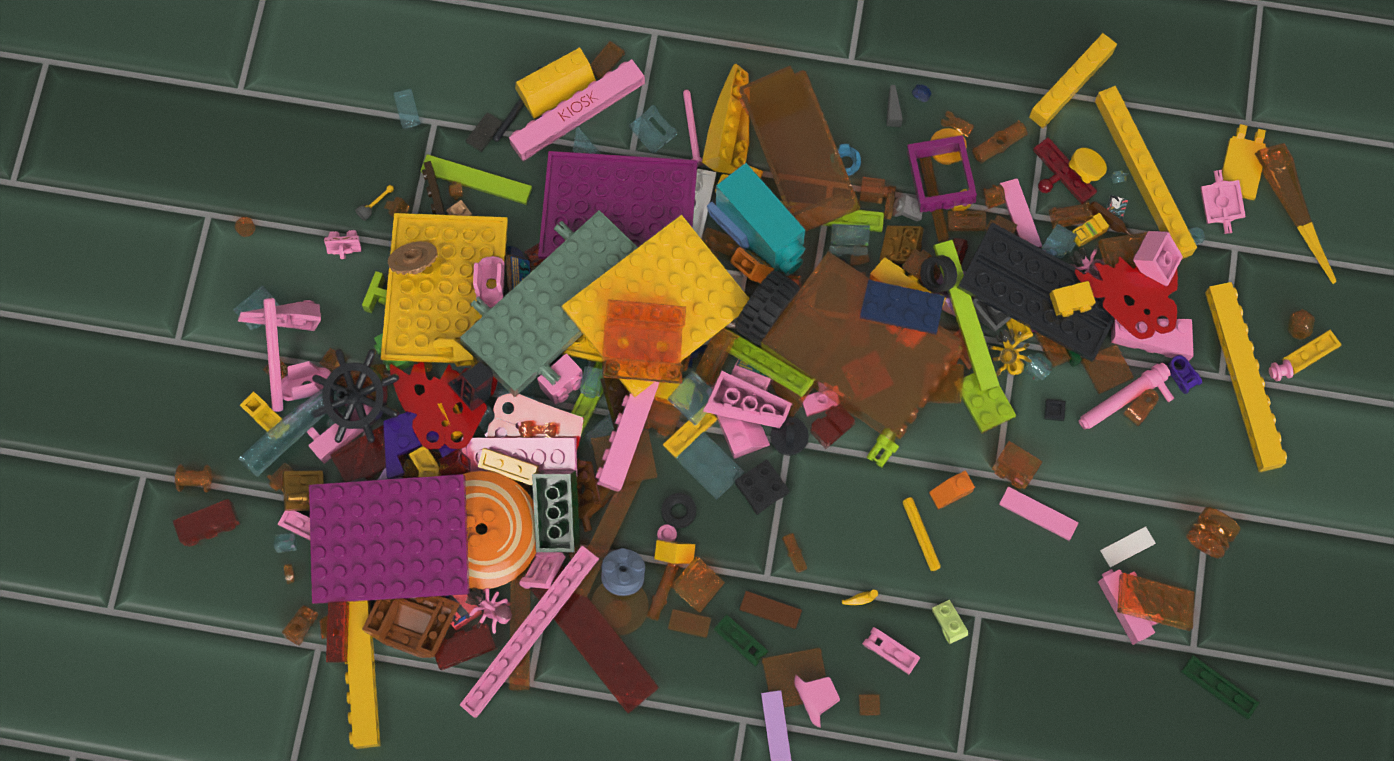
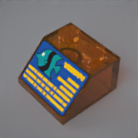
M506 255L508 293L535 269L530 259Z

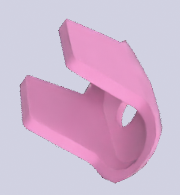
M494 256L483 258L479 263H474L473 285L476 298L480 297L490 308H493L503 298L505 264L501 258ZM489 279H495L497 286L489 289L486 286V282Z
M310 361L288 366V375L281 380L283 400H298L323 393L324 386L314 382L312 377L313 375H319L327 379L331 374L330 370L317 367ZM306 381L312 382L310 384L303 385V383Z
M795 675L794 684L810 720L815 726L821 728L820 715L840 701L837 691L830 677L806 683Z

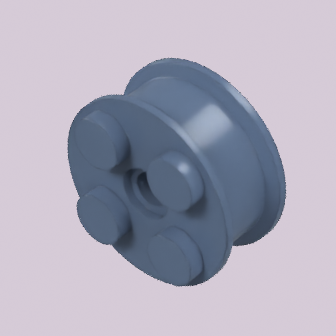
M624 548L614 550L602 562V584L609 592L615 595L627 596L634 594L644 583L645 563L642 557L632 550Z

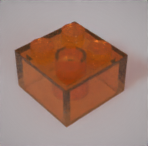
M1008 441L992 470L995 471L994 473L998 477L1007 478L1012 481L1011 484L1016 488L1026 489L1043 461Z

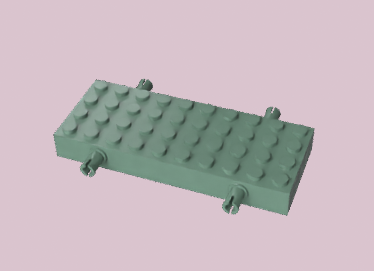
M600 210L575 232L563 221H560V225L557 224L554 230L565 239V242L493 308H490L480 297H477V301L474 300L471 303V306L482 315V318L460 337L461 345L478 362L481 361L484 366L487 365L492 370L493 376L514 397L540 374L552 386L556 384L555 381L558 382L561 376L549 365L582 335V332L562 309V305L638 248Z

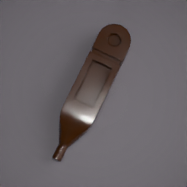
M1093 201L1088 206L1089 213L1093 216L1100 213L1112 230L1126 233L1129 236L1132 235L1121 219L1106 208H1103L1099 203Z

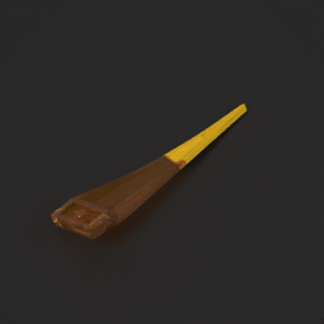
M1284 143L1258 150L1255 155L1264 169L1262 170L1263 175L1328 278L1334 284L1336 278L1323 252L1307 210L1293 157Z

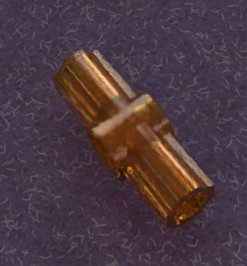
M1017 121L1003 131L996 132L993 137L972 150L974 157L978 162L983 163L994 155L1003 153L1007 147L1027 136L1026 127L1023 123ZM996 140H1002L1004 144H998Z

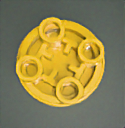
M1089 148L1077 149L1069 161L1070 168L1075 170L1085 183L1100 180L1107 171L1106 163L1101 155Z

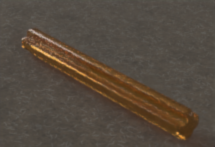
M931 157L920 158L928 197L939 196ZM937 209L932 212L939 242H945L949 238L943 210Z

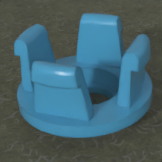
M840 144L839 148L831 154V167L840 176H851L861 166L860 154L857 150L850 147L849 144ZM847 156L852 159L853 164L850 168L840 167L839 161L842 157Z

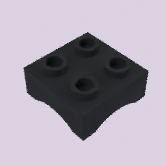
M767 459L735 480V485L747 499L756 515L789 494V489Z

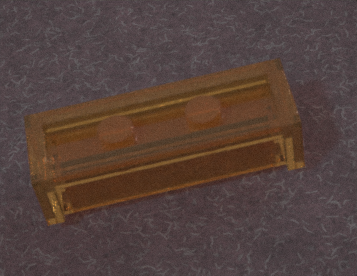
M724 328L714 335L703 354L693 378L714 387V382L735 339H738L739 335Z

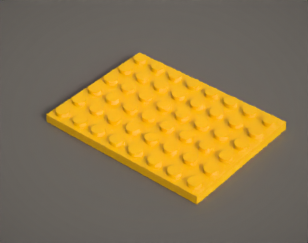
M394 213L390 255L397 248L405 244L422 241L433 244L436 247L438 257L435 258V262L431 263L430 267H426L419 274H396V272H392L391 268H389L381 360L454 363L453 352L436 353L433 340L454 339L461 345L460 337L482 318V315L471 306L474 300L477 301L473 285L474 263H479L483 258L494 256L501 258L505 264L508 229L507 217ZM489 279L486 282L487 288H495L497 286L496 280Z
M680 215L563 304L562 309L635 398L739 317L749 297L685 218Z

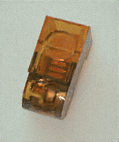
M303 605L282 631L284 638L300 646L310 627L316 621L318 613Z

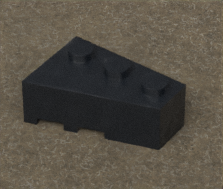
M480 361L450 381L448 385L468 408L473 411L490 399L493 372Z

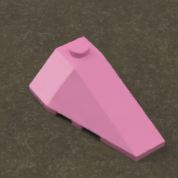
M713 387L705 389L708 398L712 392ZM716 415L734 459L770 446L760 424Z

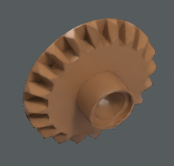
M422 241L405 244L391 253L388 258L389 268H391L392 272H396V274H419L426 267H430L431 263L435 262V258L438 257L436 247L429 242Z

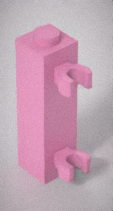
M363 404L366 415H368L373 408ZM356 408L351 416V421L360 420ZM336 423L321 435L311 427L306 432L314 441L308 446L325 464L364 431L363 428H347L342 441L337 443L334 439L339 425Z
M1111 569L1103 573V578L1098 583L1132 645L1153 635L1155 631L1152 626L1158 624L1162 619L1159 614L1147 619L1128 585L1138 579L1135 571L1126 576H1123L1120 569L1115 572Z

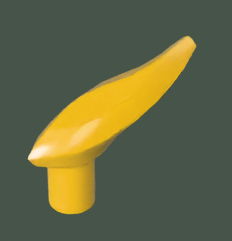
M877 590L862 592L852 598L842 600V604H866L873 601L878 596Z

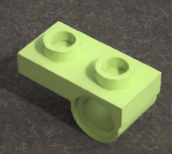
M950 600L932 607V612L942 627L943 634L949 644L968 636V630Z

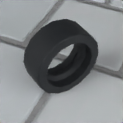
M945 255L927 258L921 266L920 275L922 283L928 291L933 293L950 290L957 280V268L954 262ZM936 263L942 267L944 273L941 285L934 277V266Z

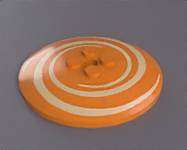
M489 471L465 473L469 588H496L517 578L529 566L536 554L534 502L522 486L502 474ZM478 524H485L487 526L485 534L480 535L476 532Z

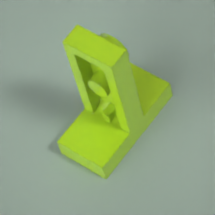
M375 271L362 303V307L366 312H373L377 300L379 303L386 305L387 290L382 289L386 280L383 273Z

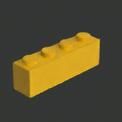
M885 257L870 273L869 280L933 293L928 291L926 287L921 286L916 277L913 275L906 276L904 269Z

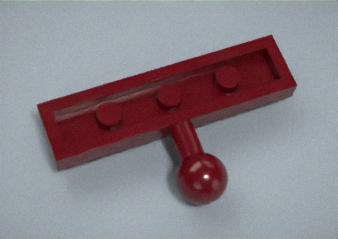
M1049 137L1034 147L1033 151L1054 173L1049 179L1039 181L1038 189L1041 193H1049L1053 188V184L1059 180L1082 205L1097 193V190L1090 183H1085L1081 176L1070 168L1069 159Z

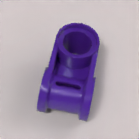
M1175 356L1168 363L1167 367L1172 378L1184 394H1187L1192 387L1202 384L1200 375L1184 356ZM1174 362L1181 365V370L1175 368Z

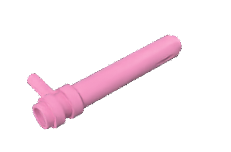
M1164 363L1155 364L1151 370L1143 372L1141 377L1082 415L1079 424L1083 429H1090L1147 390L1154 389L1155 387H1158L1167 402H1170L1174 397L1164 383L1171 375L1170 370Z

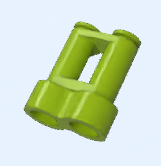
M880 434L876 439V444L866 457L871 461L877 462L876 464L882 468L899 446ZM881 449L885 450L879 459L875 458Z

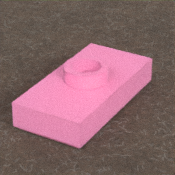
M837 386L801 397L807 417L843 405Z

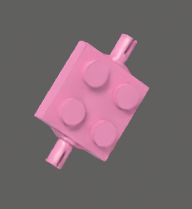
M1222 170L1213 171L1216 182L1200 187L1206 223H1223L1224 234L1233 233L1231 221L1246 217L1239 180L1223 181Z

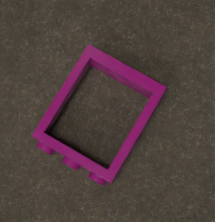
M963 135L907 145V156L920 212H933L937 209H951L954 206H967L968 204L976 203L977 193ZM959 151L968 191L925 198L916 159Z

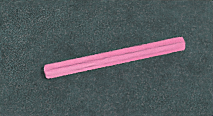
M266 298L263 302L272 410L279 412L283 410L275 299Z

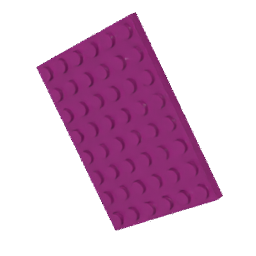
M548 151L538 258L546 259L565 242V239L554 230L557 224L560 225V221H563L575 232L599 210L637 247H640L680 215L693 228L698 160Z
M464 474L309 485L312 604L470 594L466 483Z

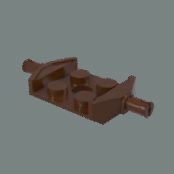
M577 458L579 518L582 520L584 532L592 530L589 518H592V515L600 509L601 501L592 462ZM583 484H584V486H585V491H584V493L581 492V488H582V485H583Z

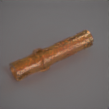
M667 563L655 596H652V604L646 617L655 621L659 620L663 606L667 604L666 599L680 567L679 565Z

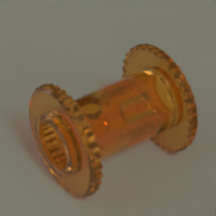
M183 465L177 467L175 484L178 492H181L184 486H203L204 492L210 490L212 472L209 465H205L203 471H185Z

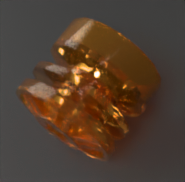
M1205 507L1197 519L1199 524H1194L1192 530L1186 536L1190 543L1203 553L1221 559L1225 555V551L1230 547L1228 542L1235 540L1240 532V527L1225 513L1211 507Z

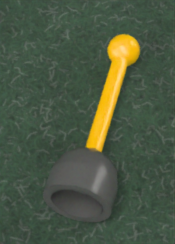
M392 185L387 186V190L369 206L363 204L355 209L357 215L366 221L372 214L371 208L389 192L394 191Z

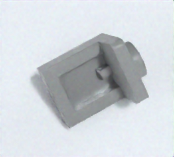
M905 195L895 200L893 216L903 215L915 221L922 219L923 212L919 210L917 199Z

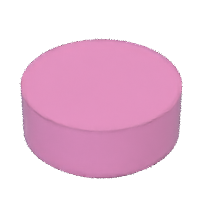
M668 524L661 526L657 533L658 540L675 542L677 538L676 529Z

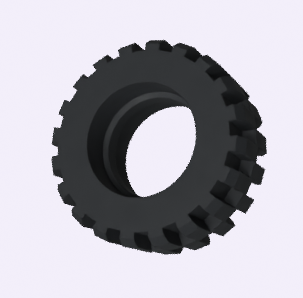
M772 271L761 282L745 304L736 320V331L756 345H763L776 331L794 305L801 291L800 286L781 272Z

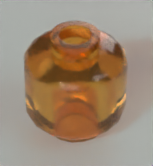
M1304 310L1292 313L1289 318L1288 332L1296 339L1309 337L1313 333L1314 317Z

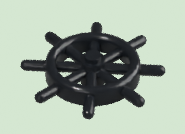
M338 349L335 354L340 366L333 370L327 379L319 375H313L312 377L314 382L324 386L322 394L324 406L314 410L312 416L317 418L327 413L330 419L339 425L334 439L337 443L342 441L347 428H363L368 442L373 443L375 437L370 425L374 424L383 413L392 417H398L399 415L397 410L386 406L388 399L387 385L398 381L399 376L393 374L383 379L380 373L371 367L376 355L374 349L368 351L364 364L347 363L343 351ZM352 371H360L356 384L351 375ZM343 376L348 386L347 388L337 384ZM368 376L373 384L363 388ZM335 391H336V394H340V396H336V398L338 399V400H336V401H334V392H335ZM376 391V401L368 398L366 395ZM348 404L342 416L337 408ZM363 404L373 408L368 415H366ZM356 408L360 420L351 421V416Z

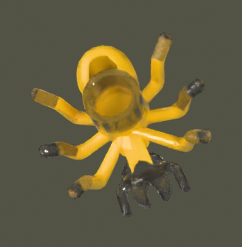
M1011 328L1010 332L1003 330L1004 334L999 331V336L995 335V337L1005 348L987 345L988 349L1001 351L999 357L991 358L992 362L1001 360L1004 363V366L997 370L996 375L999 376L1005 369L1011 375H1019L1024 370V363L1021 359L1029 363L1032 362L1031 359L1020 355L1019 352L1026 350L1030 345L1026 343L1023 347L1014 349L1022 341V332H1018L1017 341L1011 345L1015 336L1013 329Z

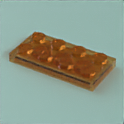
M1122 573L1119 575L1117 612L1190 631L1193 629L1194 592Z

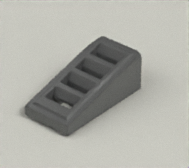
M891 85L888 95L886 125L901 127L903 118L895 85Z

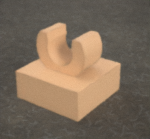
M462 200L446 210L448 215L472 216V213Z

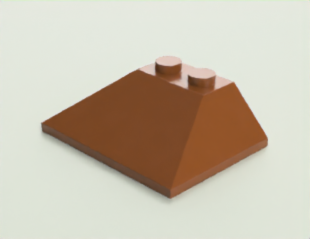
M441 596L376 600L362 630L390 647L419 658H433L460 604Z

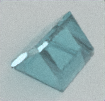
M295 533L275 536L274 548L277 553L297 550Z

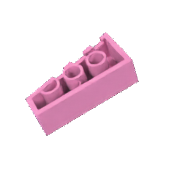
M1114 319L1111 325V343L1133 349L1146 350L1149 353L1162 354L1169 358L1182 355L1189 362L1194 356L1192 319H1177L1176 327L1172 332L1160 334L1155 331L1152 337L1142 340L1134 337ZM1157 319L1160 326H1168V319ZM1144 322L1136 324L1135 327L1138 332L1144 333L1147 331V325Z
M721 371L703 412L780 428L786 420L792 403Z

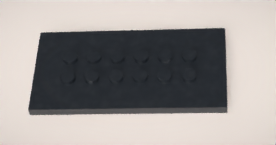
M993 222L988 227L957 287L1091 362L1095 360L1115 319L1103 307L1105 297H1094L1096 303L1089 311L1081 313L1080 310L1073 311V315L1062 317V315L1056 316L1049 294L1053 290L1081 283L1075 274L1077 268Z

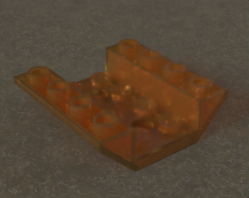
M608 299L603 334V377L682 384L683 364H681V348L686 306ZM625 339L628 342V347L625 349L620 348L618 340ZM663 342L666 344L667 350L665 352L658 351L657 343Z

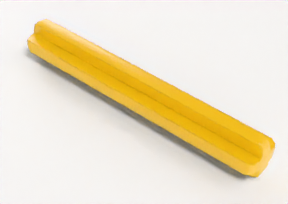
M906 498L903 500L904 508L930 570L936 571L941 567L913 498Z

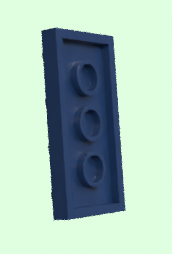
M868 280L860 318L936 335L945 296Z

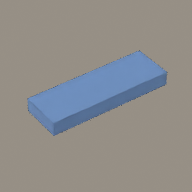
M710 202L707 205L709 216L740 247L748 248L747 236L713 202Z

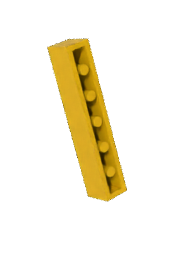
M1102 33L1032 108L1029 118L1044 129L1114 53L1117 43Z

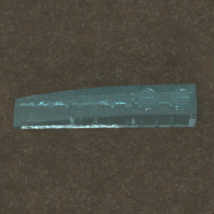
M323 389L284 417L238 458L250 473L258 477L325 415L323 414L317 418L312 416L314 410L324 406L322 399ZM336 391L334 392V401L338 400L336 396H340V394H336Z

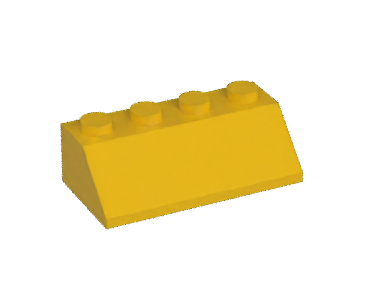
M578 48L517 81L515 89L533 119H536L546 111L556 108L560 102L572 98L577 91H583L588 88V85L596 81L590 63L581 48Z

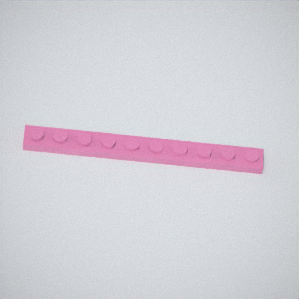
M581 546L461 702L460 706L474 718L479 716L599 560L597 556L584 546Z

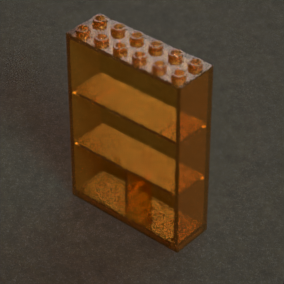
M828 251L762 340V350L813 379V388L895 443L897 438L901 440L905 435L908 427L907 424H912L918 416V409L925 407L929 400L930 392L934 394L940 385V378L947 376L951 370L952 361L956 363L960 358L963 350L961 347L963 341L940 325H938L937 334L935 335L860 318L868 280L871 279Z

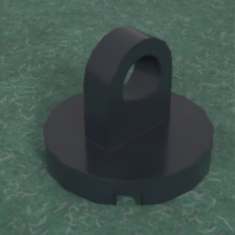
M787 417L780 428L772 427L770 434L772 446L780 454L786 456L797 455L807 446L809 438L808 429L805 424L799 419Z

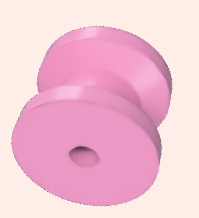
M1288 359L1283 360L1282 365H1278L1276 362L1272 363L1269 368L1270 377L1274 378L1275 381H1281L1282 376H1286L1288 379L1292 378L1293 368Z

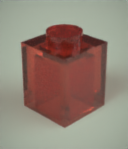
M454 450L440 459L439 471L441 476L469 473L471 459L461 450Z

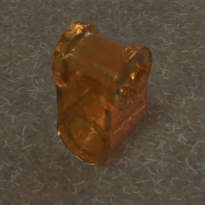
M1152 389L1145 390L1128 407L1123 415L1139 426L1159 400L1158 393ZM1150 397L1151 401L1146 402L1145 400Z

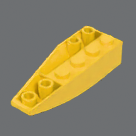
M737 64L733 65L718 98L709 126L702 163L713 171L732 174L746 163L749 147V73Z

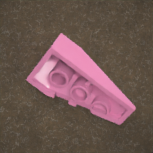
M304 300L303 302L275 306L278 327L315 331L321 321L320 305L314 304V301ZM264 308L241 312L238 322L265 325Z

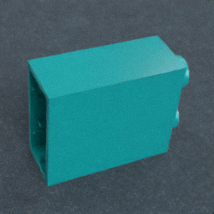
M747 163L743 164L716 185V206L747 236L749 242L748 250L753 251L773 267L774 270L783 271L786 276H789L798 270L804 262L801 256L805 251L803 246L805 229Z

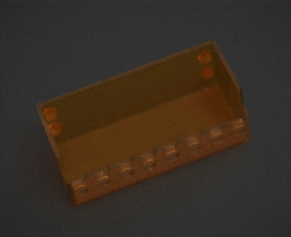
M790 65L741 86L739 89L742 96L739 98L746 114L750 116L784 206L803 226L805 232L859 210L861 207L806 71L802 70L794 74Z

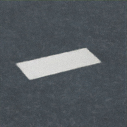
M1144 527L1100 551L1108 565L1112 567L1156 543L1148 529Z

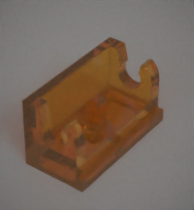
M1084 202L1083 205L1058 209L1056 207L1051 208L1049 215L1052 227L1059 228L1083 224L1089 221L1093 216L1092 210L1089 211L1090 203Z

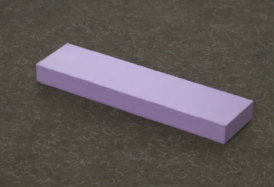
M781 690L761 693L771 761H791Z

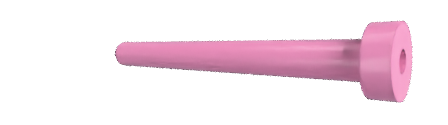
M684 90L683 96L693 156L691 160H698L697 167L704 163H702L703 158L700 157L691 93L689 90Z

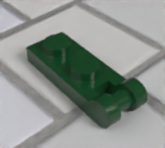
M728 615L714 628V631L755 667L759 663L758 660L768 653L765 647ZM752 646L756 649L753 655L748 652Z

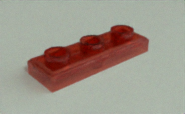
M328 602L327 663L347 662L349 602Z

